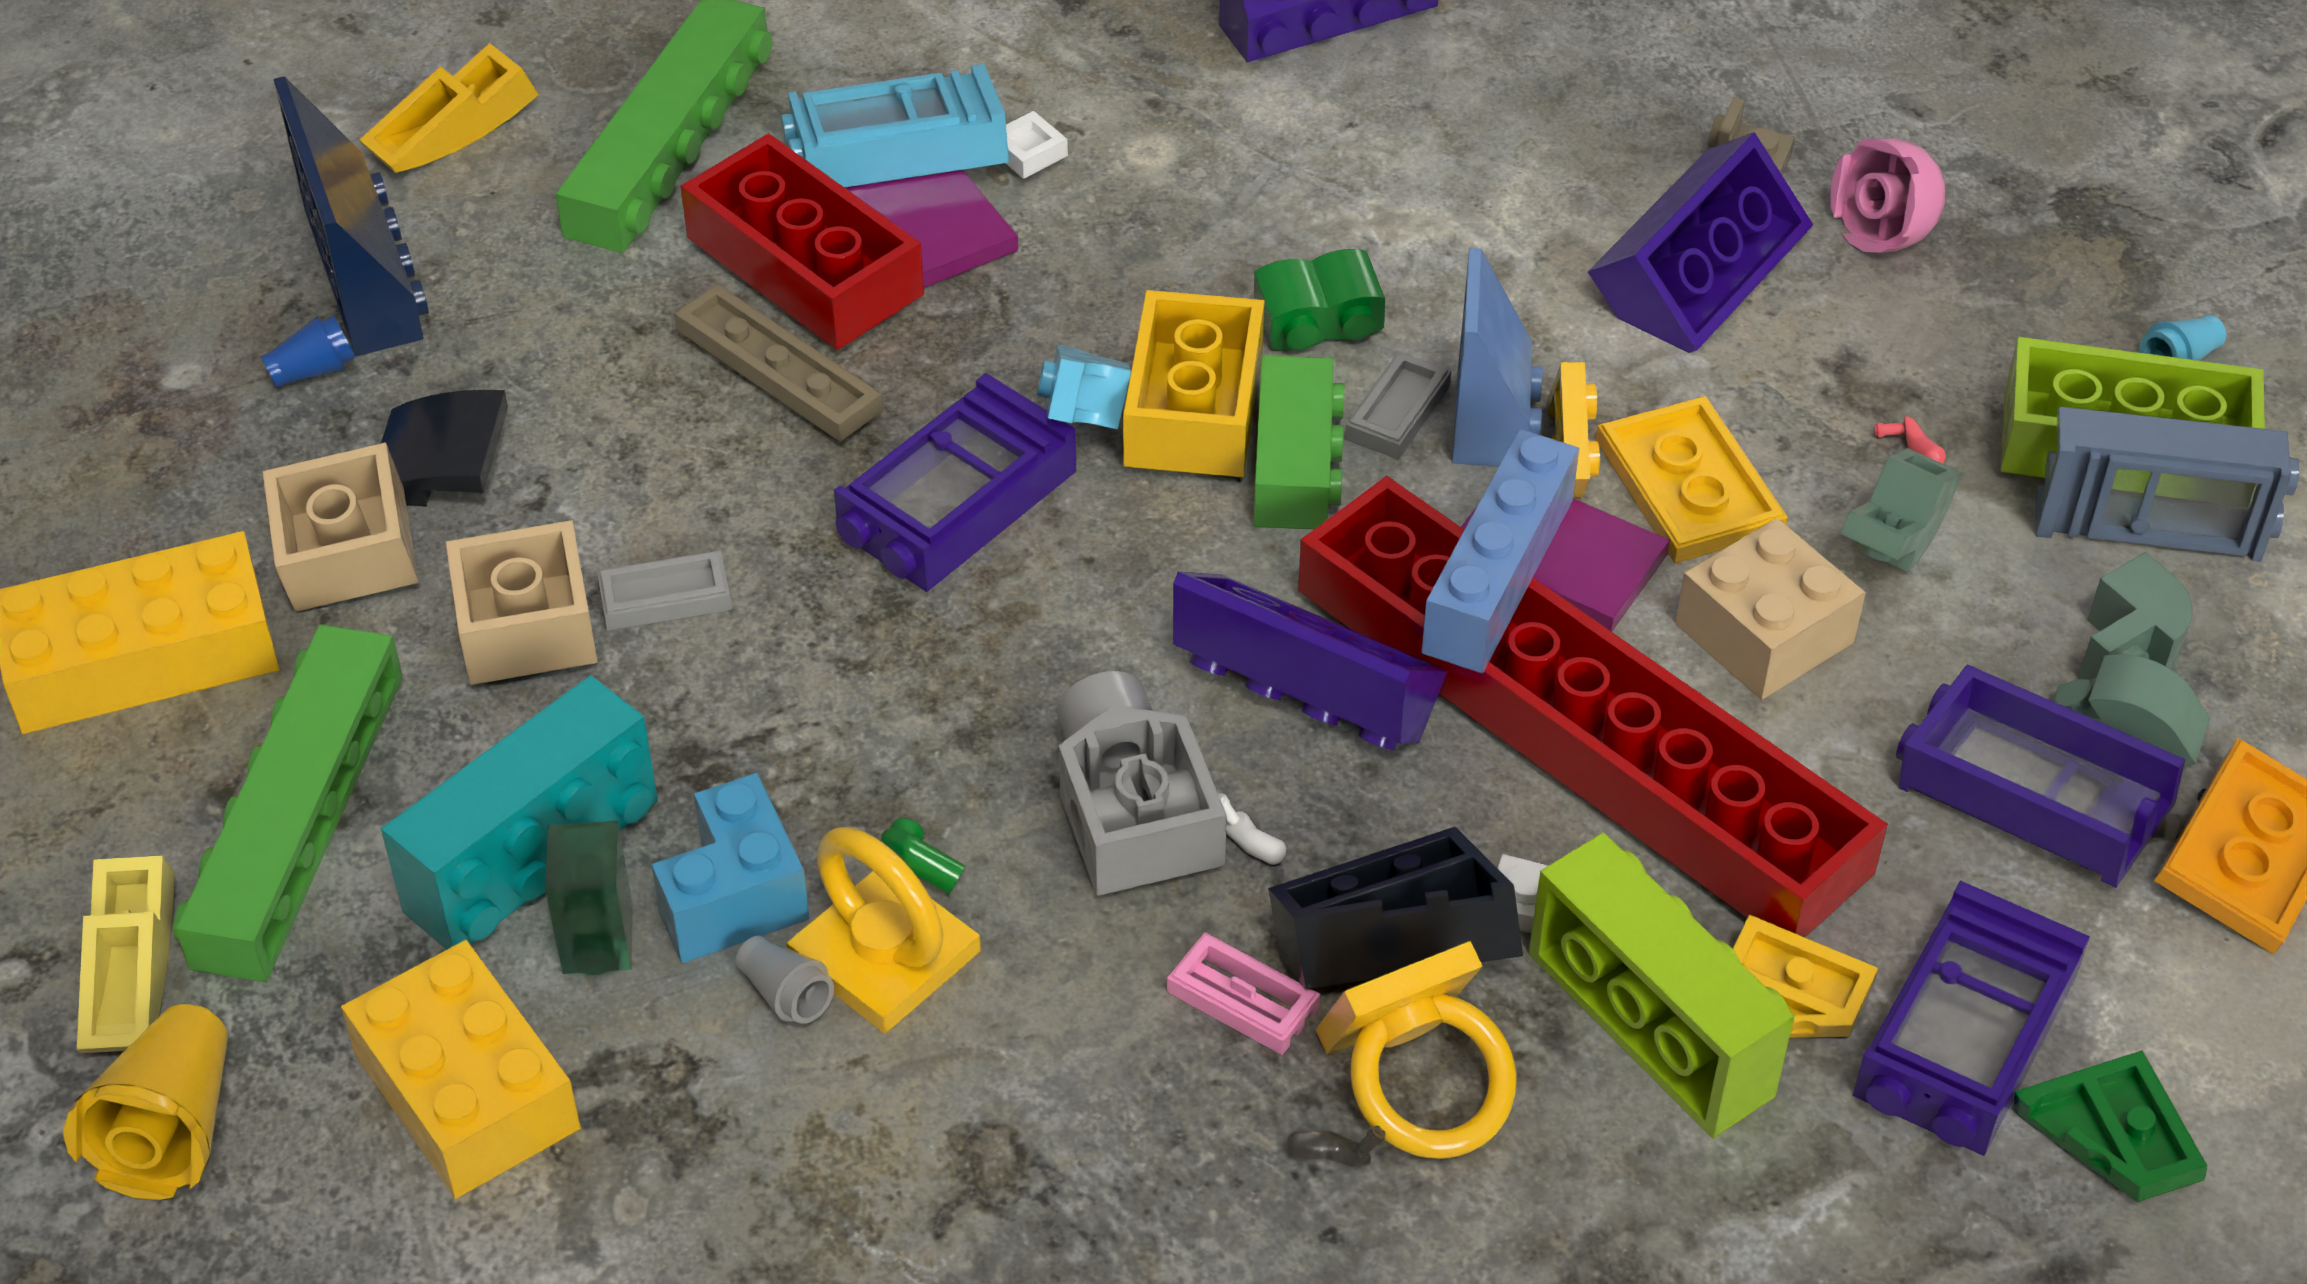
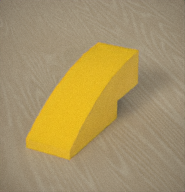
M489 43L453 76L441 66L436 69L361 137L359 141L395 173L402 172L448 156L479 140L511 119L539 94L523 69Z

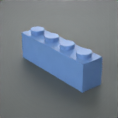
M1519 429L1426 600L1422 643L1423 654L1480 673L1484 672L1573 501L1579 447Z

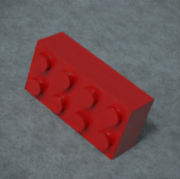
M769 133L680 186L687 238L835 350H839L924 295L921 242Z

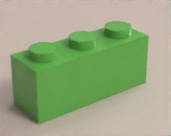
M1262 355L1254 527L1314 530L1328 519L1329 505L1341 506L1342 469L1330 468V461L1342 462L1343 425H1332V419H1343L1345 383H1333L1334 358Z

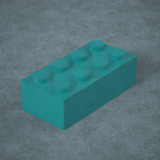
M589 675L383 826L381 832L402 912L446 950L464 940H467L471 945L473 942L482 940L490 935L498 923L524 903L541 896L547 890L550 883L575 864L592 857L601 844L626 825L637 822L644 817L651 806L658 802L644 716L592 675Z

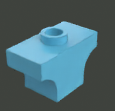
M1057 344L1053 362L1044 360L1037 396L1045 397L1044 403L1049 419L1068 423H1089L1118 429L1131 368L1125 362L1086 353L1081 349Z

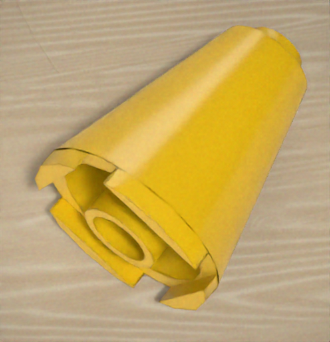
M178 1004L166 1009L76 1099L70 1108L62 1132L67 1151L76 1164L82 1155L91 1165L98 1169L93 1178L96 1182L107 1189L132 1198L163 1200L174 1197L177 1188L190 1184L191 1189L196 1185L208 1165L228 1042V1033L223 1022L210 1010L197 1005Z

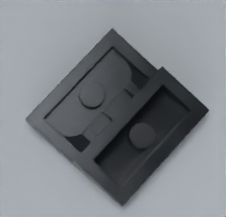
M464 390L440 393L406 402L391 410L381 443L386 442L404 488L407 506L427 507L431 490L484 493L508 409L505 390Z

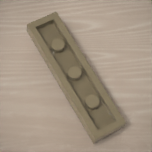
M719 284L714 285L674 313L676 330L839 442L883 411L882 393Z

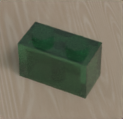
M618 821L548 825L545 892L562 973L600 975L608 971L632 970L633 903Z

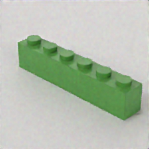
M700 0L556 192L562 237L624 253L636 235L645 231L651 214L661 200L671 195L675 182L688 163L691 164L696 160L700 147L710 132L719 128L725 111L736 96H741L744 93L748 80L758 65L767 61L772 49V35L767 31L764 7L736 0Z
M319 624L308 649L303 648L299 652L294 667V679L285 697L280 696L274 704L271 715V727L262 746L257 745L250 755L247 778L238 796H232L226 805L222 831L214 847L207 848L201 858L199 879L189 900H183L175 913L173 934L175 939L180 942L189 970L268 982L403 679L393 635Z

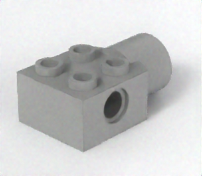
M1106 671L1093 674L1070 687L1060 699L1057 707V717L1066 738L1065 741L1059 744L1060 797L1096 896L1225 866L1227 815L1187 716L1153 711L1141 681L1134 675L1126 672Z

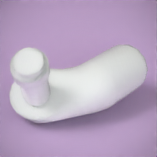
M1219 793V798L1227 815L1226 834L1247 854L1271 865L1282 862L1287 850L1285 843L1258 830L1245 812H1236L1231 806L1228 797L1223 793Z

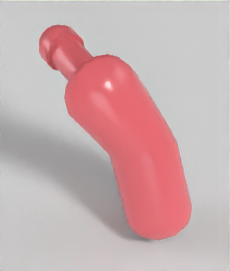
M1904 416V422L1883 424L1882 422L1874 425V434L1878 438L1888 435L1905 434V440L1909 449L1942 464L1945 462L1946 453L1944 449L1930 440L1918 423L1911 417Z

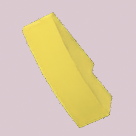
M163 856L93 860L91 915L83 916L77 1051L79 1053L125 1051L159 1017L169 957L175 873Z

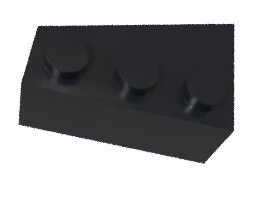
M1456 826L1268 888L1280 959L1305 989L1376 979L1471 941L1480 962L1523 956L1514 884Z

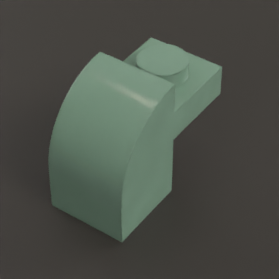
M1909 448L1888 456L1870 502L1849 511L1840 534L1854 540L1852 546L1861 553L1871 558L1885 561L1908 572L1920 560L1934 539L1948 511L1963 473Z
M2147 552L2142 553L2100 578L2087 620L2099 632L2090 637L2078 679L2097 678L2104 656L2112 654L2134 655L2147 658L2168 667L2172 671L2174 670L2191 623L2193 613L2192 602L2184 585Z
M2105 655L2097 678L2076 679L2069 683L2059 684L2053 698V702L2185 759L2184 766L2196 764L2210 721L2209 715L2194 691L2182 677L2158 662L2134 655Z

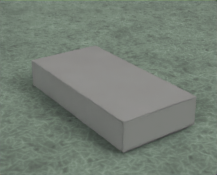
M1398 351L1346 423L1345 439L1399 460L1450 387L1452 371Z
M721 550L597 571L607 631L732 610Z

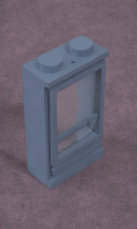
M2059 407L2057 412V452L2048 451L2045 463V485H2037L2035 492L2036 537L2052 538L2053 532L2067 533L2068 536L2074 537L2085 535L2091 539L2243 556L2251 554L2252 561L2261 562L2269 538H2278L2280 536L2284 519V504L2282 501L2284 495H2294L2299 479L2298 458L2290 457L2288 431Z

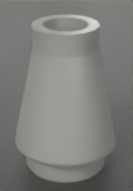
M759 935L751 937L740 947L736 956L737 969L750 979L781 1020L787 1022L796 1021L800 1024L810 1023L820 1017L828 1008L834 994V983L822 962L771 943L765 937Z

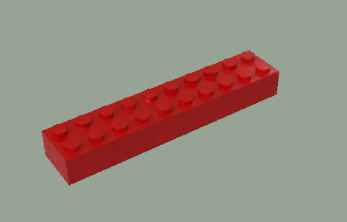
M1385 476L1300 539L1298 591L1351 630L1447 670L1448 672L1439 692L1440 695L1748 918L1751 915L1806 937L1875 875L1888 823L1534 577L1483 673L1423 654L1422 643L1426 600L1465 529L1390 477Z

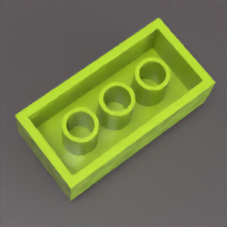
M2018 337L2004 389L2000 472L2045 478L2048 451L2057 452V412L2059 407L2265 429L2264 369ZM2117 468L2112 487L2145 491L2150 472ZM2161 473L2155 493L2248 506L2255 483Z
M1604 832L1540 871L1529 955L1712 1139L1776 1097L1795 1015L1790 1011L1784 998L1775 989L1765 987L1741 964L1737 954L1727 943L1716 940L1693 918L1689 908L1679 897L1669 895L1646 873L1642 863L1633 853L1627 850L1623 851Z

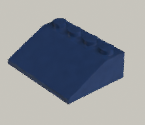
M285 76L273 79L304 211L355 357L423 340L419 316L429 313L426 297L419 279L409 282L408 278L415 277V271L407 244H395L396 241L402 240L393 207L382 208V206L389 205L381 173H369L362 152Z

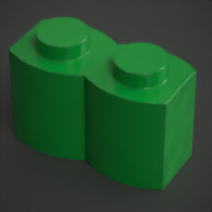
M1336 250L1318 256L1311 261L1303 259L1281 260L1262 266L1254 271V299L1265 300L1264 329L1271 349L1283 351L1292 349L1302 350L1316 345L1327 338L1334 340L1361 339L1384 328L1385 296L1368 253L1365 250Z

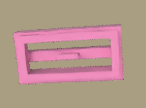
M1206 932L1203 933L1167 977V993L1281 1055L1290 1047L1292 1035L1298 1036L1304 1029L1306 1017H1313L1320 1008V994L1312 989H1305L1301 983ZM1205 959L1233 974L1234 977L1231 979L1201 962ZM1255 987L1292 1006V1008L1288 1010L1256 993Z

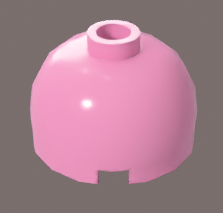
M1877 138L1864 139L1856 143V145L1860 146L1856 147L1852 154H1844L1838 161L1831 181V209L1834 218L1842 217L1844 226L1852 233H1843L1842 235L1849 244L1861 251L1876 253L1902 250L1922 241L1939 222L1945 205V182L1939 165L1926 150L1909 140Z

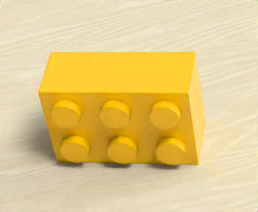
M1146 290L1123 414L1124 467L1244 477L1263 353L1265 300Z
M467 940L454 945L341 1006L355 1056L455 1200L581 1129L570 1079Z

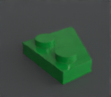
M2143 1050L2015 1091L2014 1108L2019 1116L2136 1202L2205 1180L2207 1164Z

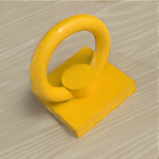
M838 827L827 832L820 840L817 849L818 870L822 883L833 904L786 943L787 949L822 962L828 970L829 977L833 980L834 995L882 1033L886 1034L981 952L980 935L931 899L927 890L910 867L892 849L872 835L856 828ZM844 855L856 858L873 871L854 886L845 866Z
M1471 941L1344 991L1315 1029L1327 1055L1355 1044L1351 1058V1084L1361 1113L1369 1125L1385 1141L1415 1156L1433 1159L1452 1158L1465 1155L1482 1147L1503 1127L1514 1103L1517 1074L1513 1054L1507 1040L1498 1026L1484 1012L1474 1005L1457 998L1458 994L1483 967ZM1443 1022L1464 1032L1477 1045L1486 1062L1489 1085L1483 1105L1469 1121L1448 1130H1430L1408 1122L1391 1107L1380 1085L1379 1060L1384 1046L1387 1048L1394 1047L1413 1040Z

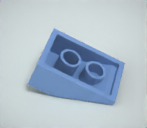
M1469 248L1457 371L1452 463L1499 467L1519 429L1540 435L1542 409L1530 408V402H1540L1543 367L1532 366V340L1482 249Z

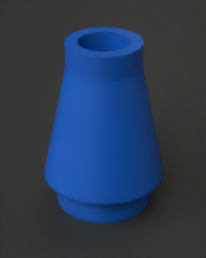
M333 315L322 321L317 316L271 352L260 357L276 388H279L287 383L344 370L342 364L354 359L355 355Z

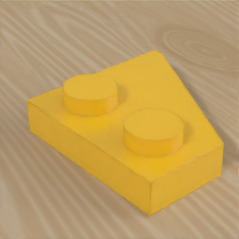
M1561 362L1547 399L1548 417H1555L1556 435H1552V439L1580 448L1573 498L1583 497L1590 477H1598L1599 443L1598 441H1588V419H1595L1597 413V389L1595 383H1586L1585 362Z
M1751 915L1748 916L1733 947L1741 964L1765 987L1775 989L1784 998L1790 1011L1795 1015L1790 1038L1850 1037L1876 982L1877 967Z

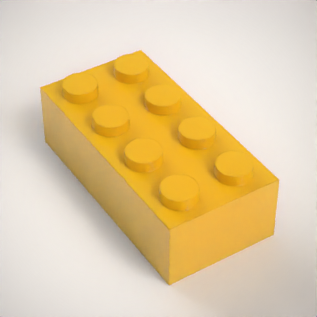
M245 532L232 533L0 589V669L3 685L21 733L26 734L280 671Z

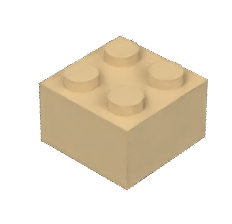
M386 442L263 471L275 569L295 612L419 583L404 488Z
M1776 518L1684 572L1675 624L1758 698L1763 700L1854 644L1866 592L1781 520Z
M573 520L445 541L458 632L470 685L598 663Z

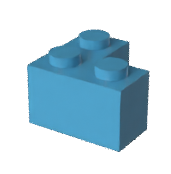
M758 773L694 793L703 847L651 864L659 913L681 964L746 942L751 937L763 936L810 919L804 869Z

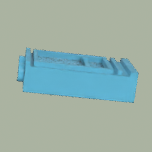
M984 64L972 65L971 73L960 75L959 71L955 70L950 71L949 77H943L942 73L812 91L802 93L803 98L798 99L796 91L788 92L790 114L781 115L785 145L844 188L1009 163L1005 111Z

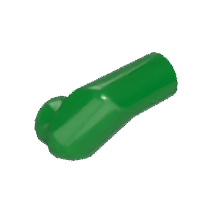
M910 818L896 819L891 824L890 829H886L882 833L880 841L892 849L918 878L949 895L966 865L924 842L925 833L923 828L915 820Z

